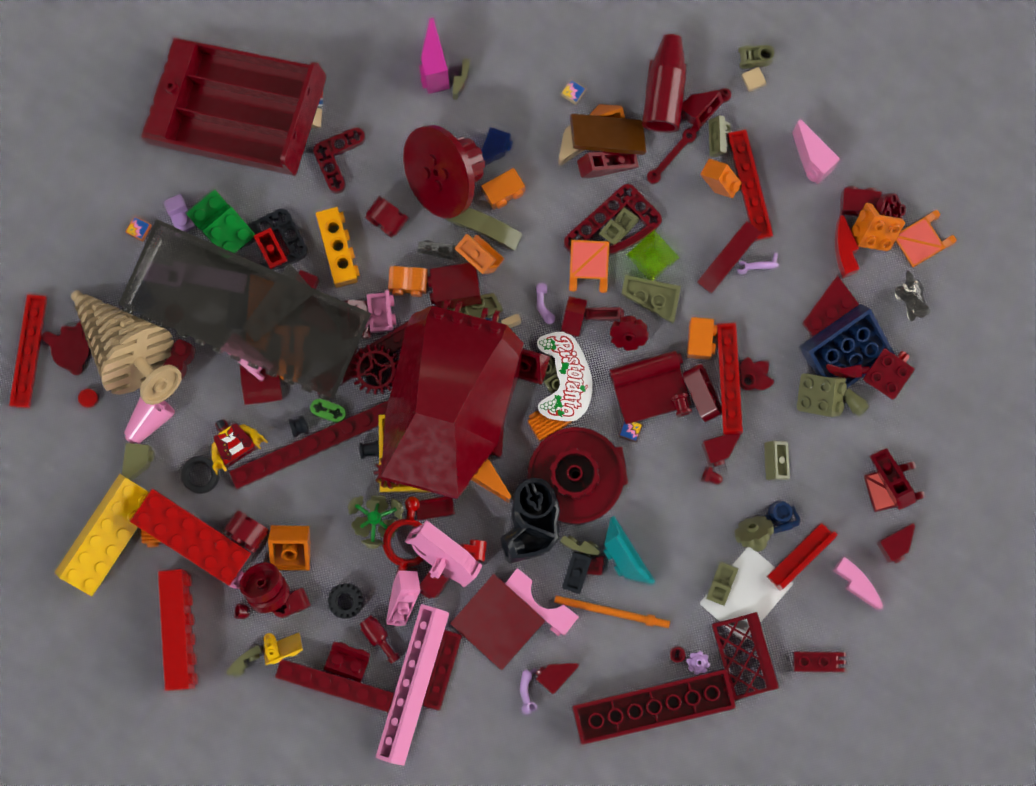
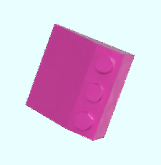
M433 17L429 19L421 55L422 65H418L423 89L427 88L428 94L450 89L448 69Z

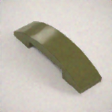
M468 208L461 215L446 219L462 228L466 227L495 240L498 244L513 251L516 250L523 235L509 225L471 208Z

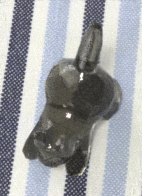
M908 270L906 272V282L895 289V297L899 301L905 302L907 318L910 321H914L916 317L924 318L928 315L930 308L923 297L921 282L914 279L911 271Z

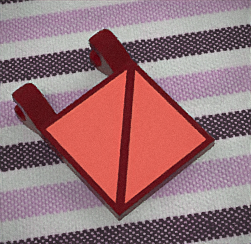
M914 461L898 465L902 473L916 468ZM877 472L863 475L874 513L896 507ZM923 491L914 493L916 501L925 498Z

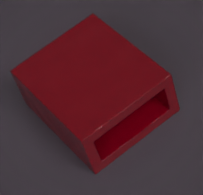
M471 263L430 269L431 276H427L429 288L432 287L433 293H430L431 305L435 304L436 307L443 308L446 298L451 299L449 309L455 308L458 301H462V307L482 304L477 269Z

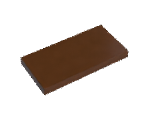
M573 113L570 115L573 149L645 155L647 152L642 120Z

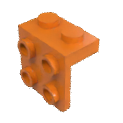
M866 203L860 211L855 224L852 226L851 232L858 247L889 251L904 227L905 221L902 218L880 215L873 204Z

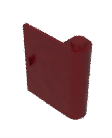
M676 350L609 369L625 424L676 411L671 397L682 393L688 394L680 371V364H683L682 356ZM688 395L687 401L690 407L692 404Z

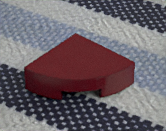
M604 556L591 560L587 571L588 575L602 576Z

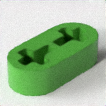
M316 399L311 403V412L316 417L334 423H339L346 418L345 409L338 404L323 399ZM322 403V407L327 409V411L320 410L317 413V410L314 408L315 405L319 406ZM340 409L342 417L338 416V418L335 419V416L330 413V410L337 412V410Z

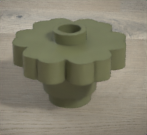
M755 516L753 519L747 518L738 524L739 528L734 530L737 543H741L743 547H750L754 551H762L767 547V542L770 540L769 535L774 533V526L772 521L767 520L765 516Z

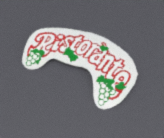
M565 332L546 334L538 339L537 346L542 352L555 358L560 386L555 393L539 403L538 410L549 419L575 421L589 407L593 385L590 369L579 344L572 335Z

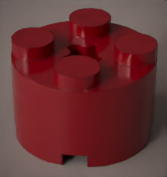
M381 196L377 197L365 213V218L375 227L380 225V229L390 238L397 236L409 219L407 215H403L397 207Z
M237 509L222 533L255 553L269 530Z

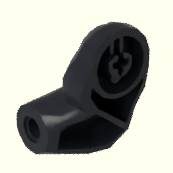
M541 478L524 480L514 492L511 509V519L514 528L500 537L501 548L509 564L536 558L548 553L559 540L558 521L560 507L558 498L551 485Z

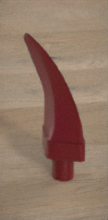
M830 364L826 365L830 373L843 378H861L862 374H867L870 369L869 366L862 367L861 364L847 368H840Z

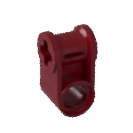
M304 588L289 594L287 601L283 604V606L287 607L284 609V614L277 612V610L273 613L279 618H286L310 607L311 603Z

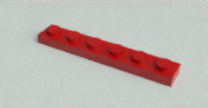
M744 129L730 132L727 134L737 176L741 181L740 188L749 223L761 232L755 241L772 238L773 232L747 131Z
M27 294L9 402L10 407L30 409L47 296Z
M736 322L717 324L723 435L742 434Z

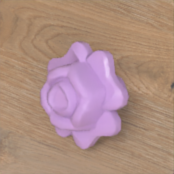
M702 651L690 653V658L686 660L688 670L690 672L694 671L695 675L706 673V668L710 667L708 655H703Z

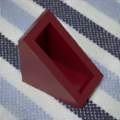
M569 296L561 332L579 337L588 300Z

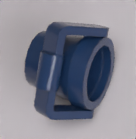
M784 501L772 503L768 508L767 514L764 515L767 520H771L772 524L777 526L774 527L773 534L785 532L800 525V518L794 505L790 506ZM794 515L796 521L790 522Z

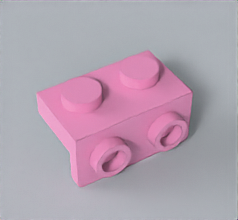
M385 290V293L367 294L370 332L393 331V325H396V315L392 314L391 307L395 306L394 295H390L389 290Z

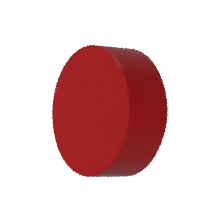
M84 389L78 395V402L84 408L95 407L99 400L98 394L92 389Z

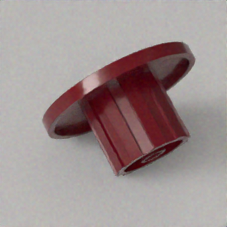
M433 124L424 125L413 130L405 142L403 163L406 178L413 194L421 205L433 215L445 219L454 218L464 213L473 200L475 183L482 179L484 175L485 160H483L481 149L476 146L472 139H466L464 136L456 138L445 128Z
M571 427L552 433L537 446L529 463L528 479L541 478L547 481L554 489L560 507L559 521L569 524H584L601 518L616 504L624 485V466L619 452L605 436L591 429ZM574 472H578L580 474V476L576 479L572 477Z

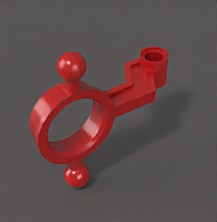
M414 496L408 497L405 500L404 505L407 509V517L389 525L382 540L384 542L382 546L385 555L392 563L400 566V571H407L408 567L416 566L424 560L420 556L410 560L402 559L394 553L391 547L392 534L398 527L409 525L416 528L423 525L419 521L414 520L415 511L420 507L418 498ZM470 540L469 545L459 544L476 561L485 562L486 541Z

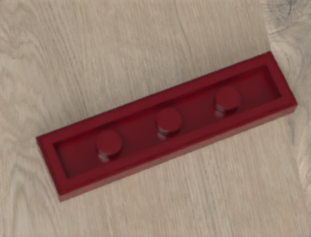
M444 630L422 706L437 711L441 710L463 635Z

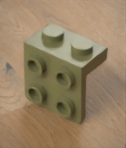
M803 373L800 378L797 410L828 417L841 416L844 409L843 396L847 388L846 378Z

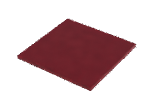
M493 574L450 624L502 671L546 620L499 577Z

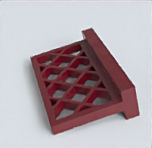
M758 612L712 624L724 669H727L734 701L779 689ZM747 619L749 628L745 634L735 629L739 621ZM736 622L733 627L728 625L730 623ZM725 625L732 629L727 639L719 635L717 627ZM733 631L744 636L739 646L729 641ZM746 637L754 642V648L751 653L741 648ZM727 643L737 648L732 658L724 654L723 649ZM739 649L749 655L744 665L734 660ZM755 649L757 652V656L753 655ZM751 656L759 660L760 666L757 672L746 667ZM732 662L743 667L738 677L732 675L729 671ZM744 669L755 674L750 684L739 679ZM760 669L762 670L763 676L759 674ZM756 676L765 680L767 688L757 689L752 686ZM731 677H733L734 679H736V681L734 682V684H733V682H732V678H731ZM738 681L748 686L744 694L736 696L734 687ZM750 688L755 690L752 692H748Z

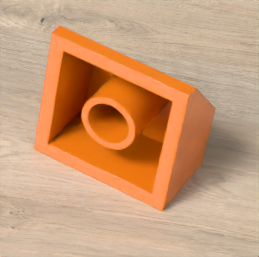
M271 525L268 538L270 563L277 566L279 570L310 571V526Z

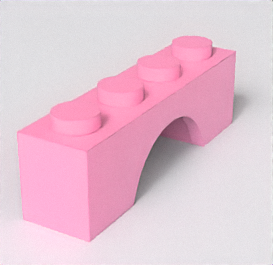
M517 568L505 584L546 620L545 622L552 626L550 630L554 634L565 636L579 616L565 605L555 609H546L539 606L531 594L533 580Z

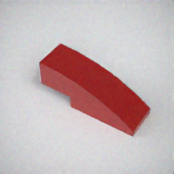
M842 215L836 223L835 254L841 276L846 278L856 274L860 269L853 255L859 248L844 215Z

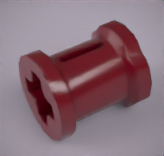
M687 393L671 397V401L674 402L677 411L676 417L692 413V409L689 408Z

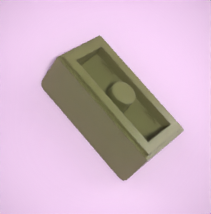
M765 442L766 480H790L788 442Z

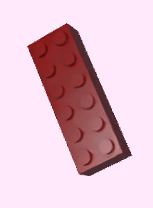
M153 488L150 489L129 520L228 586L231 585L251 555L248 550Z
M183 569L158 571L165 691L196 689L195 685H198V674L194 671V665H197V655L193 653V645H196L195 633L192 634L195 618L194 614H191L193 595L190 594L189 589L192 586V576Z

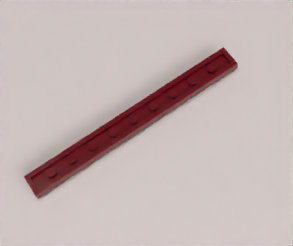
M389 400L229 471L236 489L239 490L379 427V415L386 414Z

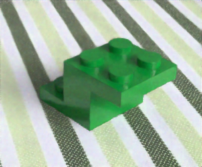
M214 188L185 212L225 259H229L255 235L233 207L227 204Z

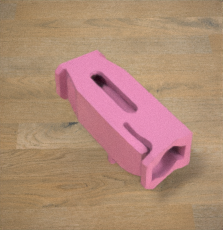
M427 520L423 525L412 529L405 540V543L412 544L414 551L421 558L432 565L429 571L432 578L436 577L438 579L441 573H443L448 578L460 583L461 586L466 587L477 577L483 566L467 550Z

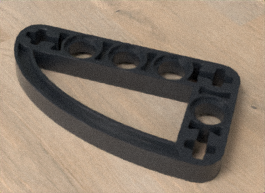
M278 209L247 224L255 235L262 232L260 225L263 222L270 223L273 233L279 230L291 254L285 256L287 262L270 269L266 262L251 265L227 263L221 260L224 256L212 243H209L205 248L207 258L219 269L250 274L286 267L304 259L308 251L289 212L285 209ZM280 214L286 216L284 222L278 220ZM271 218L276 221L277 226L274 227L273 222L270 220ZM294 230L296 233L295 237L287 239L285 237L286 231ZM254 237L240 249L254 243ZM296 241L300 249L304 248L301 250L302 254L300 255L294 253L296 249L292 243ZM212 248L218 250L216 256L210 254Z

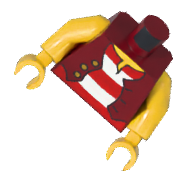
M225 418L215 423L220 433L213 437L212 468L216 475H219L218 470L221 468L226 472V467L229 468L253 451L261 449L260 443L266 442L267 444L268 441L256 429L245 424L238 425L237 423L229 426Z

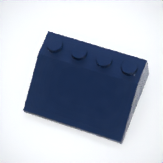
M859 304L799 346L814 372L819 376L838 377L828 371L827 364L840 368L861 364L862 367L869 366L871 368L884 348L895 355L872 310L862 304ZM846 378L847 388L861 378Z

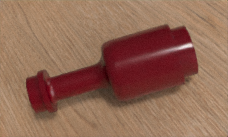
M371 615L359 624L362 628V633L371 645H379L388 656L389 659L387 661L390 664H393L400 658L399 653H395L386 642L388 633L377 618L374 619Z

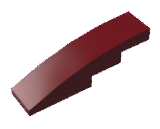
M746 221L697 283L712 294L748 251L761 232Z

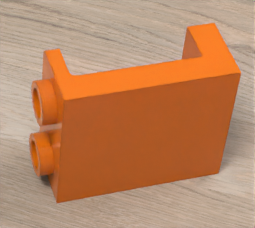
M466 234L454 248L482 274L494 273L504 261V257L479 235H475L472 238L469 234Z

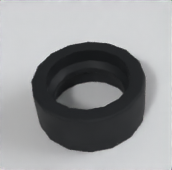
M203 456L189 459L183 465L181 471V479L184 485L192 492L198 494L208 493L213 490L220 478V475H216L212 468L213 461ZM197 464L207 465L212 473L211 480L204 486H196L189 479L191 468Z

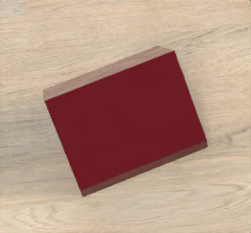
M523 349L518 378L542 385L550 356Z

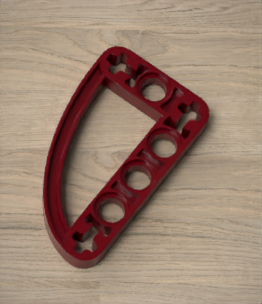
M624 184L565 237L564 247L571 253V246L568 245L569 239L574 240L577 237L576 232L585 241L590 240L610 219L612 220L627 206L646 227L628 239L609 246V256L634 246L653 233L661 225L662 216L633 185ZM624 190H631V197L625 196L623 198L625 203L623 204L620 198L624 195ZM611 201H616L619 204V208L611 210L608 204ZM642 202L646 208L644 211H638L635 208V204ZM648 210H650L649 215L652 218L657 217V224H655L654 222L649 223L650 217L648 215L643 217V215H645L648 212ZM598 213L605 216V220L601 223L595 220V215ZM589 226L592 232L589 235H584L581 232V228Z

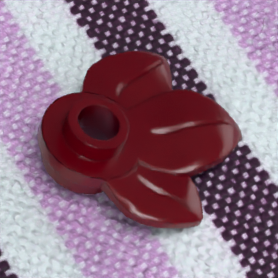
M746 357L740 364V387L746 391L753 390L754 388L763 391L770 388L774 384V380L766 376L769 370V362L759 361L753 363L750 357ZM749 378L751 384H746L744 379Z

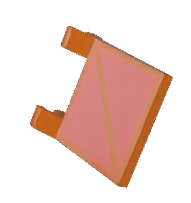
M938 210L931 212L903 229L896 239V243L912 268L952 246L957 241L954 235L941 241L930 223L940 217Z
M571 240L569 291L575 292L577 290V278L600 279L599 292H607L609 242Z

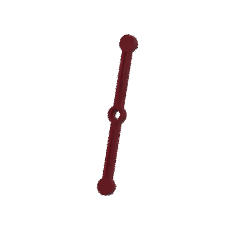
M727 88L719 90L723 103L728 102L731 99V91ZM693 125L691 129H686L683 132L682 139L655 170L648 172L646 179L650 184L654 185L660 181L661 174L687 144L695 141L696 133L700 130ZM691 134L692 138H687L686 135Z

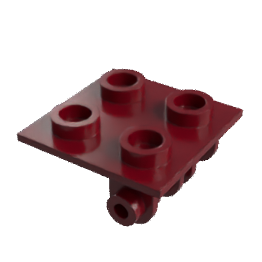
M884 348L863 380L894 401L915 368Z

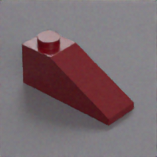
M590 152L577 160L581 178L600 177L639 168L636 154Z
M885 448L870 455V459L897 509L901 510L916 503L913 488L889 450Z

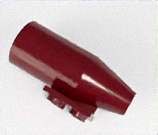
M664 34L654 59H650L642 126L655 132L671 133L678 131L680 128L687 64H685L682 37L677 34Z

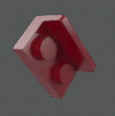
M334 641L324 670L361 683L369 664L370 654L363 649H355L346 643Z

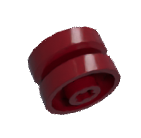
M263 562L250 567L240 580L239 588L252 609L258 613L274 612L287 601L290 594V587L277 566L272 563Z

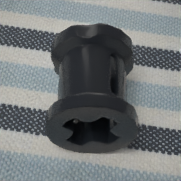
M378 440L366 444L359 442L361 460L370 456L379 457Z

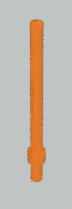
M557 595L554 603L645 623L646 626L650 627L655 625L669 629L670 621L655 618V615L651 614L646 616Z

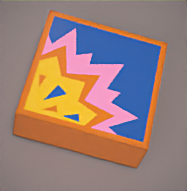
M134 216L125 232L143 242L152 225Z

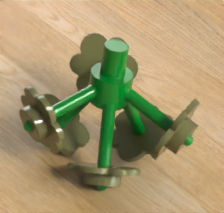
M359 495L350 500L348 514H356L360 510L368 517L361 518L357 516L355 521L351 523V528L355 530V535H361L364 538L371 531V539L361 540V543L365 544L369 549H377L380 545H384V542L380 539H375L376 525H380L378 532L381 534V538H383L389 525L396 521L395 519H386L382 522L381 517L394 512L395 516L401 520L403 519L402 513L404 509L402 504L393 498L391 499L392 509L385 511L389 506L386 502V497L383 495L378 497L372 495L371 499L366 502L367 508L370 509L369 512L361 507L364 497ZM397 528L393 532L391 539L394 538L395 532H397L399 528Z

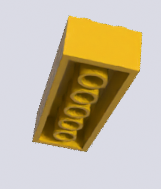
M119 474L54 573L60 579L92 597L138 528L129 520L149 491Z

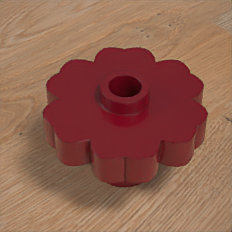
M634 316L621 317L620 322L615 321L610 327L611 342L617 348L624 347L626 351L637 350L638 346H644L648 340L647 325L641 319H636Z

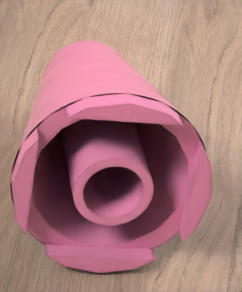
M140 397L124 431L125 439L132 444H140L172 418L175 410L165 400L161 403L150 405L146 404Z

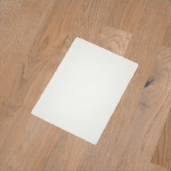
M747 547L733 564V566L739 569L725 606L706 599L707 595L702 599L700 605L720 622L758 612L761 622L790 589L793 582H790L783 590L779 591L766 577L775 567L757 551ZM747 619L739 621L735 629L745 634L749 628ZM736 622L730 623L728 625L733 627ZM733 631V633H734L740 640L743 639V637H744L743 635H741L740 633H738V632H736V631Z

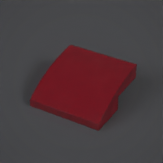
M278 360L269 361L274 365L272 369L266 366L262 368L260 373L265 377L263 381L257 379L245 367L240 365L244 405L283 400Z

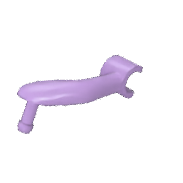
M774 253L772 262L746 263L740 261L739 265L745 266L743 270L737 269V272L743 275L751 269L777 268L779 266L776 263L778 253Z
M538 283L536 286L537 310L547 324H552L555 321V316L544 305L543 294L547 293V285L545 283Z
M533 668L531 671L524 670L521 677L520 693L524 703L522 712L526 715L531 714V711L537 709L536 703L530 701L528 694L529 682L532 679V674L537 672L536 668Z

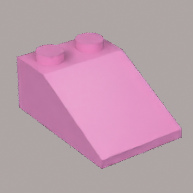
M800 119L792 134L804 170L807 173L806 176L812 182L815 181L819 184L835 169L840 158Z

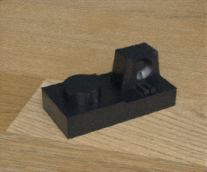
M573 551L562 589L577 594L581 593L592 556Z

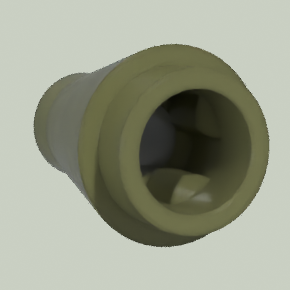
M850 388L844 393L843 398L853 415L856 414L860 417L869 409L868 401Z

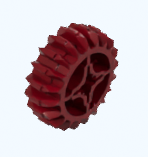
M377 343L373 344V349L367 344V351L359 348L362 354L359 356L357 353H354V356L358 359L357 361H350V363L355 364V367L349 368V371H355V374L350 375V378L354 379L357 377L353 384L356 386L361 383L360 391L367 387L366 394H369L371 389H373V395H377V389H380L381 394H384V387L389 391L391 390L389 384H393L397 368L395 365L398 364V360L393 361L397 354L389 355L392 349L388 348L384 351L385 345L381 344L380 349H377ZM374 353L384 355L389 362L377 363ZM368 356L369 366L360 371L362 360ZM373 363L376 364L377 367H381L377 370V375L374 374V372H370V369H373ZM391 367L389 377L382 382V372ZM372 375L377 385L368 384L361 377Z

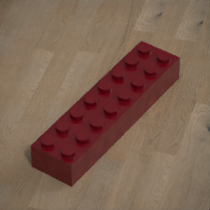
M727 669L572 706L581 745L736 708Z

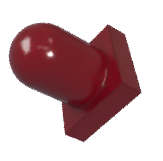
M709 466L705 467L700 482H710L719 485L723 482V477L721 474L714 472L713 468Z

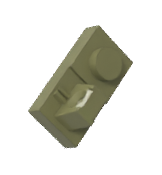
M720 115L708 120L710 157H718L727 153L726 136L731 132V123L726 122L725 116Z

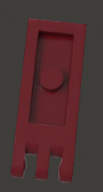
M793 652V672H847V668H839V664H847V660H839V656H847L846 652Z

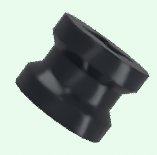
M304 415L299 416L295 420H288L294 438L298 437L299 434L309 433Z

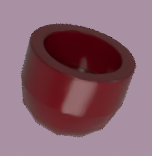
M237 603L234 611L235 618H248L250 613H247V611H250L248 605Z
M681 646L672 647L670 650L671 660L676 663L682 662L685 659V650ZM677 649L679 650V657H675Z

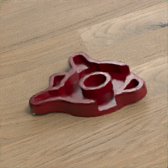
M81 321L75 327L62 326L59 336L48 331L44 332L41 335V339L50 346L54 362L74 376L81 375L88 355L90 356V348Z

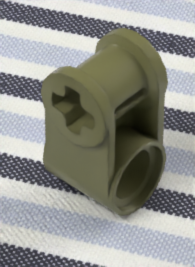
M746 45L739 47L738 53H740L741 59L739 67L749 69L771 65L775 54L773 47L770 45ZM767 53L770 55V58L765 59L761 54Z

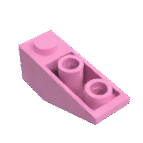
M398 570L393 582L386 625H406L420 593L417 571Z

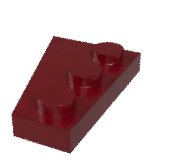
M838 275L802 323L811 337L859 305Z

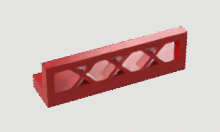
M820 523L766 577L779 591L783 590L838 534L835 531L831 532L823 523Z

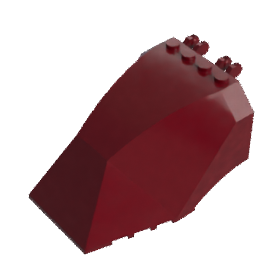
M446 298L443 308L430 306L412 314L406 327L385 414L381 479L458 499L469 485L472 477L478 473L479 468L488 460V456L498 446L509 405L518 381L524 343L508 325L498 323L500 311L495 310L493 319L490 321L486 319L489 312L488 308H483L479 318L460 313L462 301L456 303L455 311L448 310L451 305V299Z

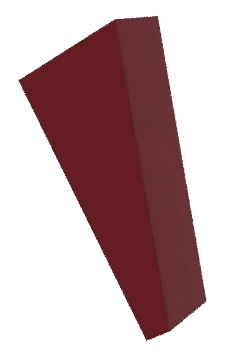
M621 307L586 308V320L620 322V318L624 317V310Z

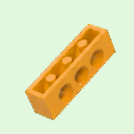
M338 207L315 212L336 288L357 283V276H360L358 266L353 265L352 259L355 258L353 247L349 248L347 243L350 240L348 229L344 230L342 223L346 222L343 211L339 212ZM332 226L339 227L335 233L329 232V229ZM341 243L344 245L343 248L339 251L334 250V246ZM347 261L348 266L342 269L338 267L339 263Z

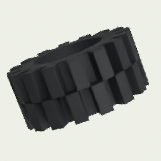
M348 583L338 584L336 587H333L327 599L331 612L343 619L355 617L361 611L364 604L362 592L353 584ZM344 593H348L353 597V604L347 609L341 608L338 604L339 597Z

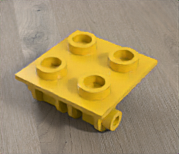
M299 632L279 641L276 640L272 633L265 634L263 638L266 665L276 664L281 659L295 656L303 650Z

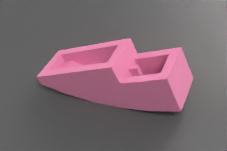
M845 557L841 558L833 572L849 582L845 589L876 610H881L883 604L872 583L855 564Z

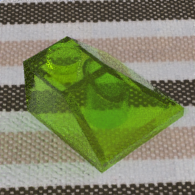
M655 230L627 254V257L646 278L653 281L680 259Z

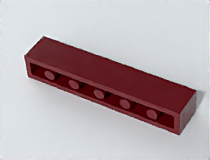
M281 659L275 675L277 679L385 712H389L394 697L393 692Z

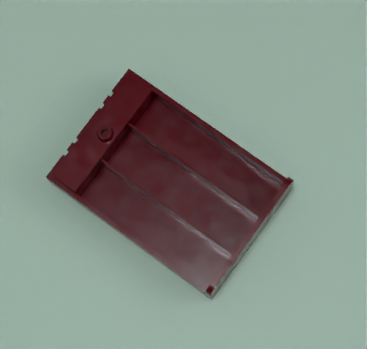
M174 37L167 56L168 61L165 62L164 73L161 74L153 98L154 103L150 107V115L147 116L141 138L148 145L296 176L327 79L319 63L312 61L309 65Z

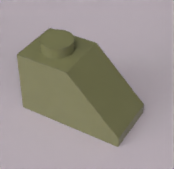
M126 443L122 475L133 481L147 470L155 458L153 448L150 445Z

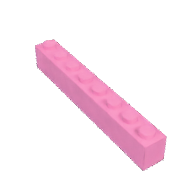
M423 604L420 606L375 757L377 759L402 766L405 765L449 612Z

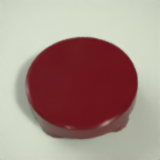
M885 193L880 196L876 210L880 215L902 218V215H905L906 207L904 204H901L896 193Z

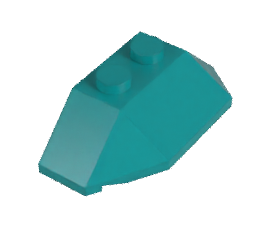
M612 516L604 542L605 549L603 550L607 559L613 560L616 565L613 568L619 577L623 576L624 579L648 585L654 584V578L615 516Z

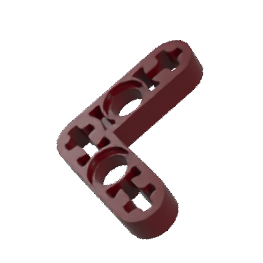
M352 128L318 142L314 146L313 151L330 191L334 194L342 193L346 186L334 157L361 146L365 142L364 131L360 128ZM355 133L361 135L359 137L360 140L356 141V139L354 138ZM346 136H348V138L351 139L350 145H348L347 139L345 138ZM337 140H343L345 145L338 149L334 146V143ZM319 148L326 150L327 159L324 160L322 154L318 153L320 152ZM329 163L335 166V169L330 173L324 170L325 165ZM333 176H335L337 182L340 183V188L336 189V187L333 186Z

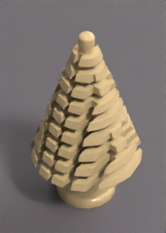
M79 290L71 294V299L75 302L74 307L81 321L104 388L107 391L111 390L112 394L118 395L134 392L140 388V397L146 404L150 405L161 403L169 398L181 382V372L178 368L172 365H164V359L171 356V348L174 345L171 333L165 328L131 315L126 311L120 310V308L108 303L105 304L102 300L93 296L83 295Z

